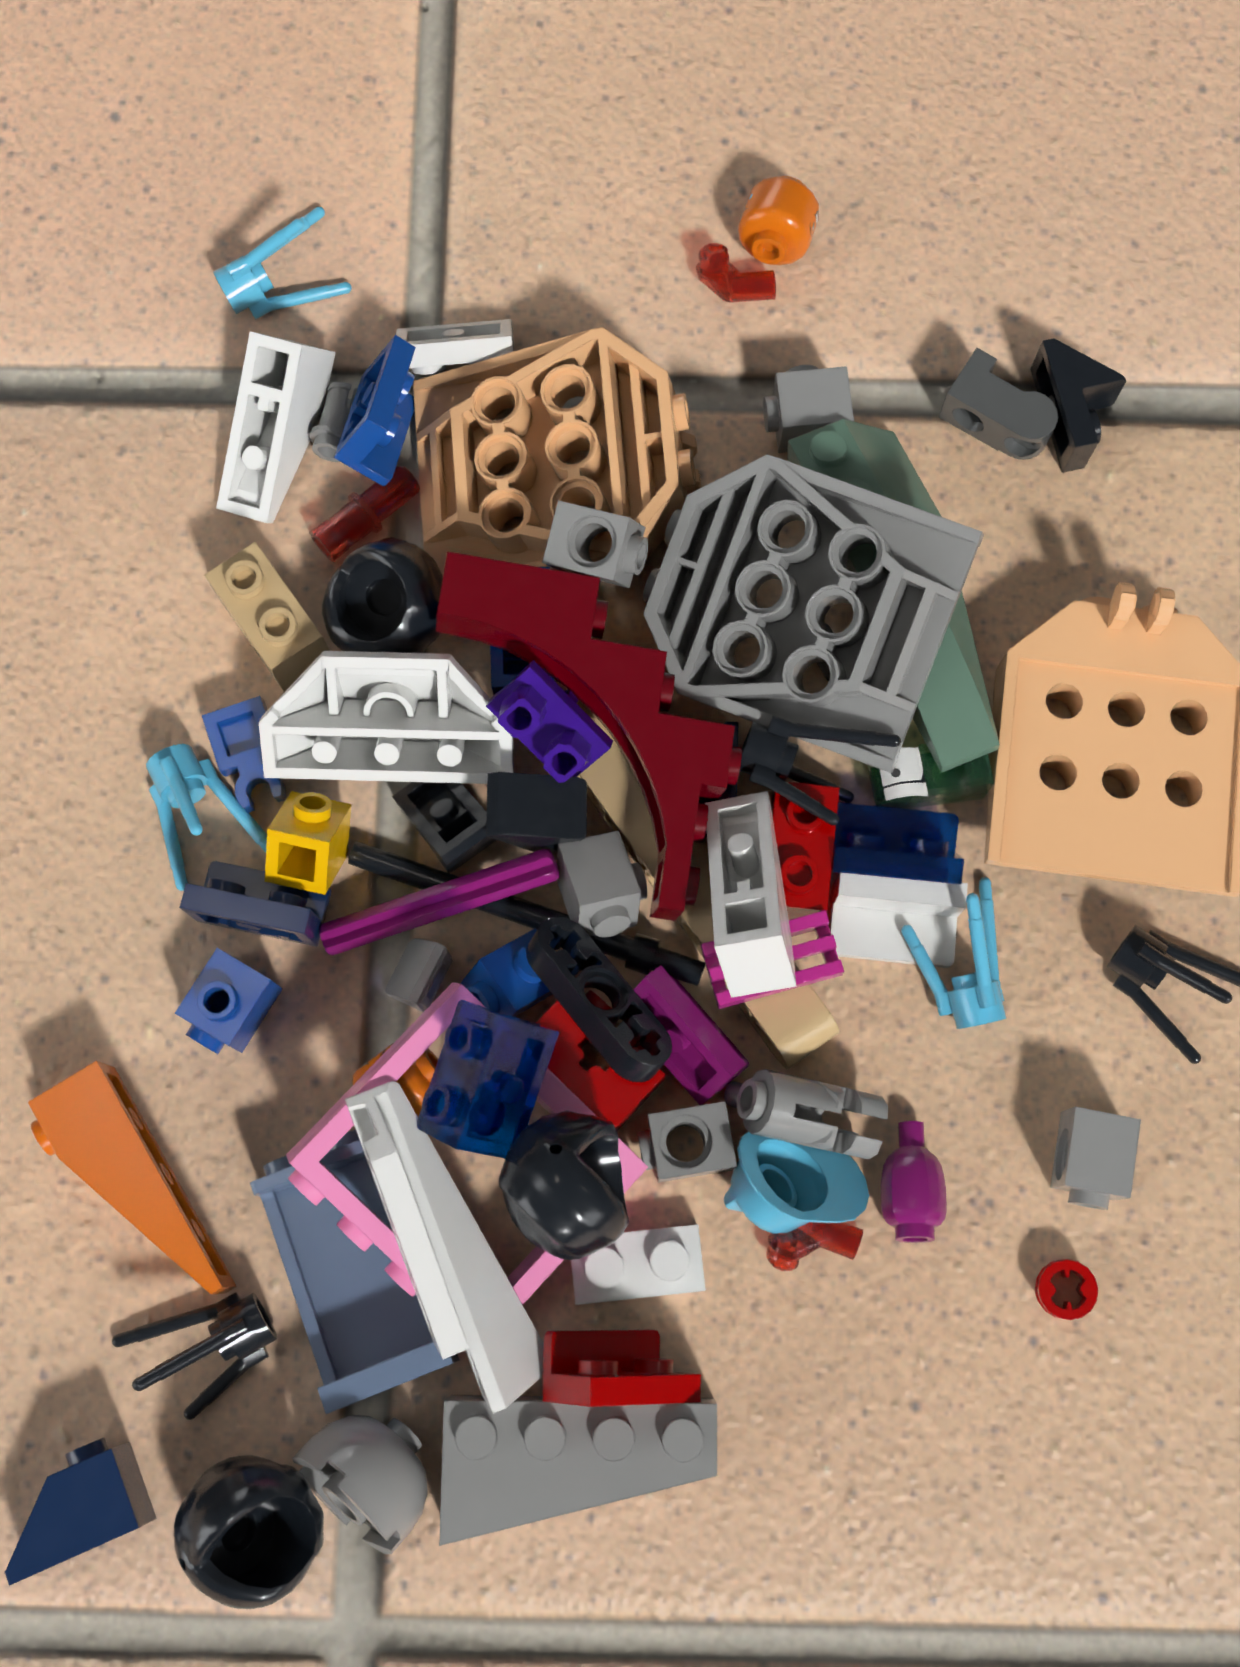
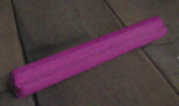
M542 849L325 922L319 927L320 938L326 952L329 955H336L554 882L559 878L558 865L550 849Z

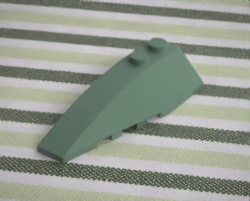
M841 419L788 440L787 461L942 517L894 432ZM861 544L852 549L847 559L848 570L858 573L870 568L876 560V546ZM962 591L913 716V720L941 773L998 750L1000 745Z

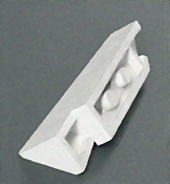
M390 1081L346 1098V1105L436 1349L443 1360L466 1350L482 1397L494 1414L506 1409L543 1376L544 1343L400 1084L396 1081Z

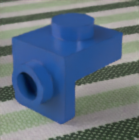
M536 928L479 959L460 983L505 1027L517 1015L552 995L531 968L526 957L527 945L537 931Z

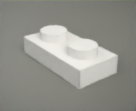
M511 319L399 328L396 331L397 336L416 347L409 368H411L413 373L420 375L439 373L446 369V365L473 364L514 352Z
M698 1224L623 1232L611 1245L581 1259L571 1260L575 1305L706 1291Z

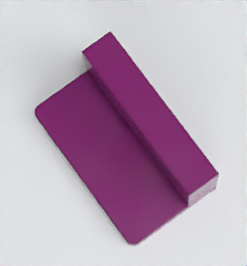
M662 966L646 975L633 989L670 1035L672 1053L664 1065L699 1105L707 1102L749 1066V1062L685 987L678 979L672 978Z

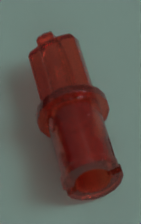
M397 466L393 478L386 486L374 483L360 495L352 492L348 496L349 502L328 520H325L318 527L311 530L309 534L321 552L334 563L351 546L371 531L379 533L383 529L381 522L418 494L420 486L416 478L405 466Z

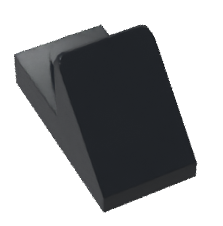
M1054 338L1043 340L1030 368L1037 392L1045 394L1053 401L1057 408L1058 421L1051 439L1062 473L1085 468L1101 440V424L1095 410L1112 406L1123 389L1126 379L1117 371Z
M510 772L488 773L486 836L532 852L550 849L555 860H557L558 844L585 839L587 834V782L585 779L570 777L566 782L558 783L551 775Z
M411 782L392 796L403 814L428 843L447 873H452L496 841V839L486 836L487 812L462 783Z

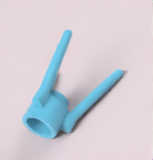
M316 207L304 217L295 219L245 256L213 271L236 314L249 308L256 320L273 310L324 300L351 292V284L342 282L266 298L264 294L274 287L261 262L323 218L325 210L322 207Z
M187 744L172 745L160 750L149 758L146 768L154 783L149 788V792L158 810L169 863L178 890L184 891L188 881L171 806L173 808H180L191 834L195 836L200 835L203 828L194 804L205 796V785L209 786L252 839L266 853L267 834L238 803L236 797L218 777L210 759L198 761L192 747Z
M982 877L979 880L980 901L975 893H970L966 897L975 972L952 977L951 981L954 990L947 991L912 926L904 925L901 929V933L911 950L910 952L934 994L939 1016L953 1014L956 1029L983 1025L1007 1018L1003 1005L1004 997L999 981L991 881L987 877Z

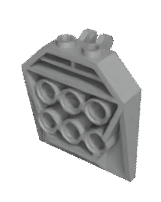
M766 454L688 494L682 510L677 509L674 511L665 532V543L668 545L661 567H656L652 570L644 587L643 601L647 605L643 614L658 649L667 651L665 665L670 674H675L674 686L678 694L766 727L769 726L774 715L793 723L898 735L901 738V743L897 747L798 738L893 773L900 749L984 534L982 531ZM791 521H804L805 534L802 540L794 547L780 548L778 536L782 527ZM861 544L876 546V560L870 568L858 573L848 570L847 559L852 549ZM767 580H781L783 590L778 602L772 607L759 608L756 601L759 587ZM839 603L851 604L854 614L849 627L838 633L827 632L824 622L829 609ZM746 638H757L760 645L758 658L749 667L738 668L734 658L736 647ZM826 662L831 673L827 686L820 692L807 693L802 683L805 670L813 663Z

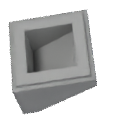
M412 939L394 970L385 992L390 997L424 1012L431 1005L453 961L446 946L433 941Z

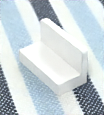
M840 870L833 887L830 932L831 935H834L838 957L917 965L901 933L904 925H910L921 944H923L935 967L949 968L955 959L957 917L966 909L968 883Z

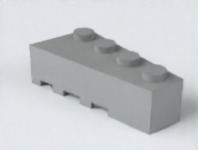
M451 1395L444 1400L439 1546L717 1476V1403L715 1399L701 1398V1402L585 1407L543 1402V1396H520L506 1409L493 1414L482 1395Z

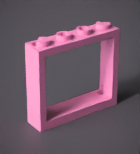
M452 982L286 1154L289 1164L296 1169L288 1177V1180L316 1206L324 1198L329 1200L344 1215L336 1225L364 1252L374 1243L392 1261L384 1270L412 1297H414L415 1291L392 1229L320 1162L354 1126L345 1102L346 1098L387 1082L397 1081L431 1044L456 1021L550 1114L568 1110L596 1116L462 984ZM618 1138V1153L622 1168L623 1191L625 1193L648 1166ZM536 1246L507 1277L522 1305L564 1259L555 1257Z

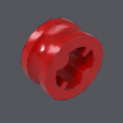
M1062 1259L1052 1261L1041 1269L1036 1278L1035 1293L1037 1301L1044 1311L1056 1318L1074 1320L1082 1318L1091 1312L1097 1302L1098 1286L1095 1276L1088 1267L1078 1261ZM1059 1271L1063 1278H1068L1071 1271L1081 1280L1076 1287V1291L1082 1299L1073 1308L1071 1302L1064 1301L1063 1308H1060L1051 1299L1056 1292V1288L1050 1280Z

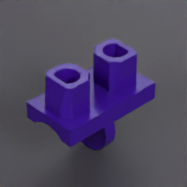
M534 660L507 686L491 697L486 705L498 718V723L513 738H518L544 764L543 768L558 783H564L570 777L579 776L605 754L613 743V740L577 704L579 698L571 690L567 689L564 691Z

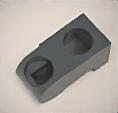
M976 348L948 391L939 418L1010 457L1024 460L1038 456L1045 449L1058 421L1057 408L1053 401L1045 394L1036 391L1023 392L992 374L997 359Z

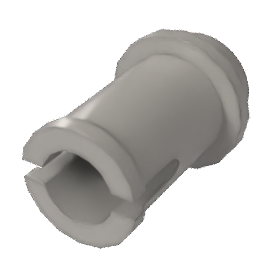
M333 382L328 386L327 398L319 425L313 427L309 437L313 443L312 450L324 460L340 462L334 458L358 389H354L352 398L349 399L348 395L352 384Z

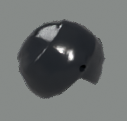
M393 537L369 542L349 553L343 564L331 577L322 603L325 627L332 642L342 651L423 653L440 635L439 632H436V623L443 576L435 560L416 544Z
M565 1110L542 1116L522 1130L506 1154L498 1181L499 1187L503 1191L507 1210L516 1227L535 1246L555 1257L566 1260L581 1259L614 1243L627 1228L629 1218L624 1199L622 1168L618 1153V1133L612 1121L594 1115Z
M254 1455L230 1457L207 1469L183 1499L174 1522L173 1537L176 1556L190 1582L212 1600L237 1609L262 1608L277 1602L291 1593L305 1577L323 1546L324 1513L304 1475L293 1466L281 1465Z

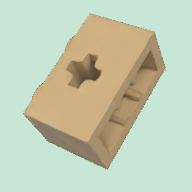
M256 542L204 575L223 606L284 692L323 651H330L322 634Z

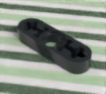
M551 917L543 921L526 948V957L531 968L619 1076L632 1082H646L652 1079L672 1053V1041L667 1030L579 924L564 917ZM579 971H582V972L579 974V976L576 978L575 976L578 974V972H579ZM584 988H596L605 993L612 1003V1009L605 1010L594 1006L587 999ZM622 1019L623 1021L617 1028L614 1027L618 1020ZM639 1045L644 1048L639 1051L633 1049V1047H638Z

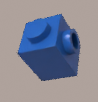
M216 948L175 1014L192 1024L185 1035L209 1050L219 1054L226 1044L243 1053L283 989L271 979L221 949Z

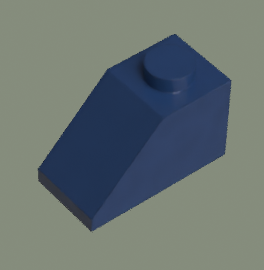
M104 1437L65 1454L69 1467L47 1476L5 1570L9 1586L157 1519L130 1442L108 1449Z

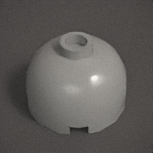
M346 1416L327 1424L311 1437L292 1458L293 1463L303 1466L299 1472L304 1475L311 1490L346 1526L350 1521L360 1526L363 1523L368 1525L371 1529L362 1539L384 1554H392L412 1531L423 1513L428 1494L426 1470L415 1455L422 1447V1444L418 1437L396 1418H393L387 1425H384L370 1416Z

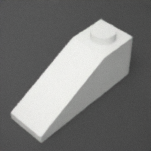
M250 331L216 509L264 523L274 522L309 445L310 432L313 427L318 425L321 418L336 352Z
M768 791L706 802L705 805H708L709 808L707 842L714 947L730 996L732 998L797 987L791 931Z

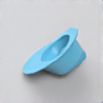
M749 1131L740 1138L737 1149L739 1161L737 1162V1167L733 1170L730 1181L731 1187L726 1192L723 1201L726 1208L743 1212L760 1229L772 1234L788 1233L809 1222L842 1223L853 1221L866 1210L869 1198L866 1178L857 1163L849 1155L753 1135Z

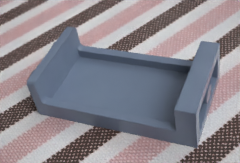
M356 1130L349 1131L320 1162L391 1228ZM287 1156L263 1166L266 1176L250 1182L254 1196H260L324 1384L317 1389L326 1414L460 1360L458 1354L444 1360L442 1359L433 1343L416 1294L414 1297L410 1296L384 1270L392 1260L374 1243L365 1252L360 1249L336 1225L344 1215L329 1200L324 1198L316 1206L288 1180V1177L296 1169L289 1164Z

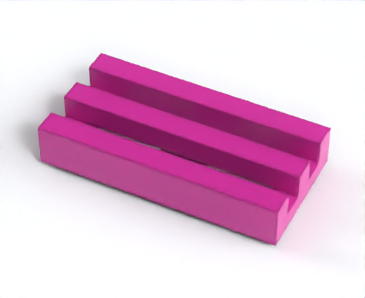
M826 910L789 920L791 937L815 931L817 936L815 940L792 946L794 961L822 953L825 963L796 971L797 987L731 998L729 990H727L725 985V978L719 964L714 941L701 944L702 954L718 1009L842 976L845 971L841 959L839 960L836 952L837 945L834 935H831L828 926L829 919Z

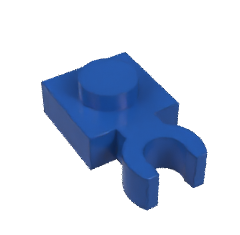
M261 696L202 715L220 773L227 777L239 772L240 776L235 784V796L238 803L248 813L255 811L251 793L258 784H269L271 793L278 802L286 799L285 785L280 778H264L259 721L267 711V707Z

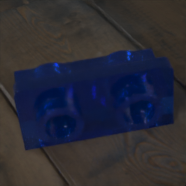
M838 802L837 815L840 821L836 825L832 860L833 872L962 884L964 858L955 852L959 818L954 813Z
M460 1000L452 1022L446 1031L445 1042L429 1088L424 1095L422 1109L417 1120V1128L454 1149L505 1159L512 1143L522 1130L528 1126L559 1032L538 1023L497 1013L475 1003Z

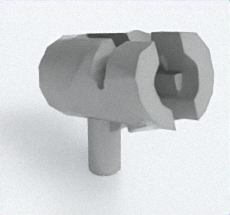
M768 1069L757 1071L751 1079L746 1080L744 1083L736 1081L729 1083L724 1094L726 1104L737 1108L738 1115L743 1118L744 1127L753 1135L864 1159H871L877 1155L883 1142L860 1136L852 1131L839 1129L837 1126L825 1124L822 1121V1114L825 1110L840 1114L842 1110L888 1120V1105L882 1096Z

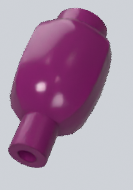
M902 1121L898 1123L899 1148L887 1157L883 1165L881 1177L882 1215L885 1221L895 1228L896 1241L905 1243L932 1242L935 1240V1227L942 1224L947 1213L944 1173L938 1158L925 1148L924 1123L920 1121Z

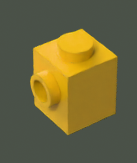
M291 791L267 829L264 882L326 895L348 854L352 804L330 800L329 797L320 793H298Z

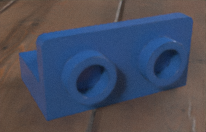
M397 335L390 340L363 373L334 458L382 486H386L393 478L415 409L414 396L408 393L415 376L408 372L416 347Z

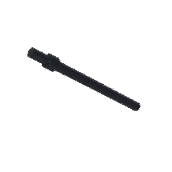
M358 841L354 843L348 859V864L421 890L459 878V876ZM513 895L475 908L532 929L536 928V930L543 921L551 917L570 919L568 914ZM638 932L635 937L622 933L611 937L590 936L604 954L626 961L625 968L648 975L651 970L654 971L659 966H662L672 978L699 986L706 966L705 962L660 947L661 940Z

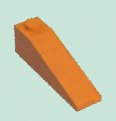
M96 1060L28 1101L37 1119L31 1123L32 1132L39 1145L48 1155L52 1156L56 1153L58 1159L210 1294H225L237 1287L115 1067Z

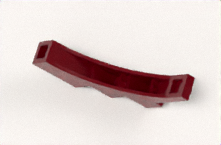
M447 551L437 610L436 632L483 642L507 651L528 663L534 660L549 676L568 690H571L607 729L634 773L652 821L658 858L649 917L675 921L684 912L685 905L694 906L699 889L700 868L690 866L693 842L702 843L704 840L709 811L708 805L699 804V799L717 801L726 790L727 784L736 785L738 780L742 748L732 746L735 726L659 713V710L669 711L674 690L675 674L664 673L667 651L591 639V637L602 639L607 617L608 601L597 600L600 578Z

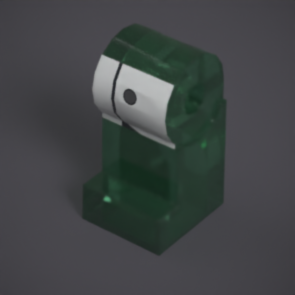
M919 744L918 747H901L893 773L867 764L875 807L878 810L884 811L980 800L986 796L994 785L988 754L941 773L927 745Z

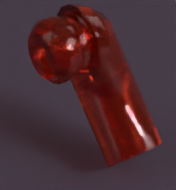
M710 243L700 249L698 254L699 263L696 265L698 278L720 299L729 303L775 300L776 279L774 270L740 272L729 262L728 249L724 245Z
M809 1222L788 1233H770L768 1236L769 1246L766 1250V1258L774 1268L780 1271L796 1269L799 1265V1259L819 1248L853 1260L861 1243L863 1229L845 1222Z

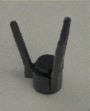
M773 715L768 727L756 722L752 723L742 747L740 771L751 775L749 781L768 787L826 823L837 825L840 818L835 812L785 780L790 778L799 783L839 787V800L846 803H851L854 800V794L837 786L835 783L794 766L793 762L799 745L788 742L789 737L887 747L899 746L901 738L895 734L877 733L875 731L793 723Z
M1135 925L1107 965V967L1119 974L1113 986L1129 996L1189 1062L1197 1064L1201 1061V1055L1140 987L1146 984L1155 990L1168 973L1221 1003L1228 1004L1233 999L1230 992L1177 961L1240 987V972L1173 944L1152 930L1147 933Z
M237 1292L215 1304L115 1335L112 1338L113 1346L122 1347L218 1318L217 1321L208 1325L210 1337L134 1379L132 1382L133 1389L142 1391L216 1350L219 1351L225 1361L237 1355L238 1359L184 1410V1417L186 1419H194L249 1368L269 1357L265 1346L277 1340V1334L258 1297L252 1293L240 1299Z

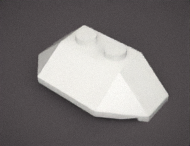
M323 651L264 713L259 721L264 778L487 784L488 773H514L513 737L498 723V718L486 707L490 699L489 696L451 654Z

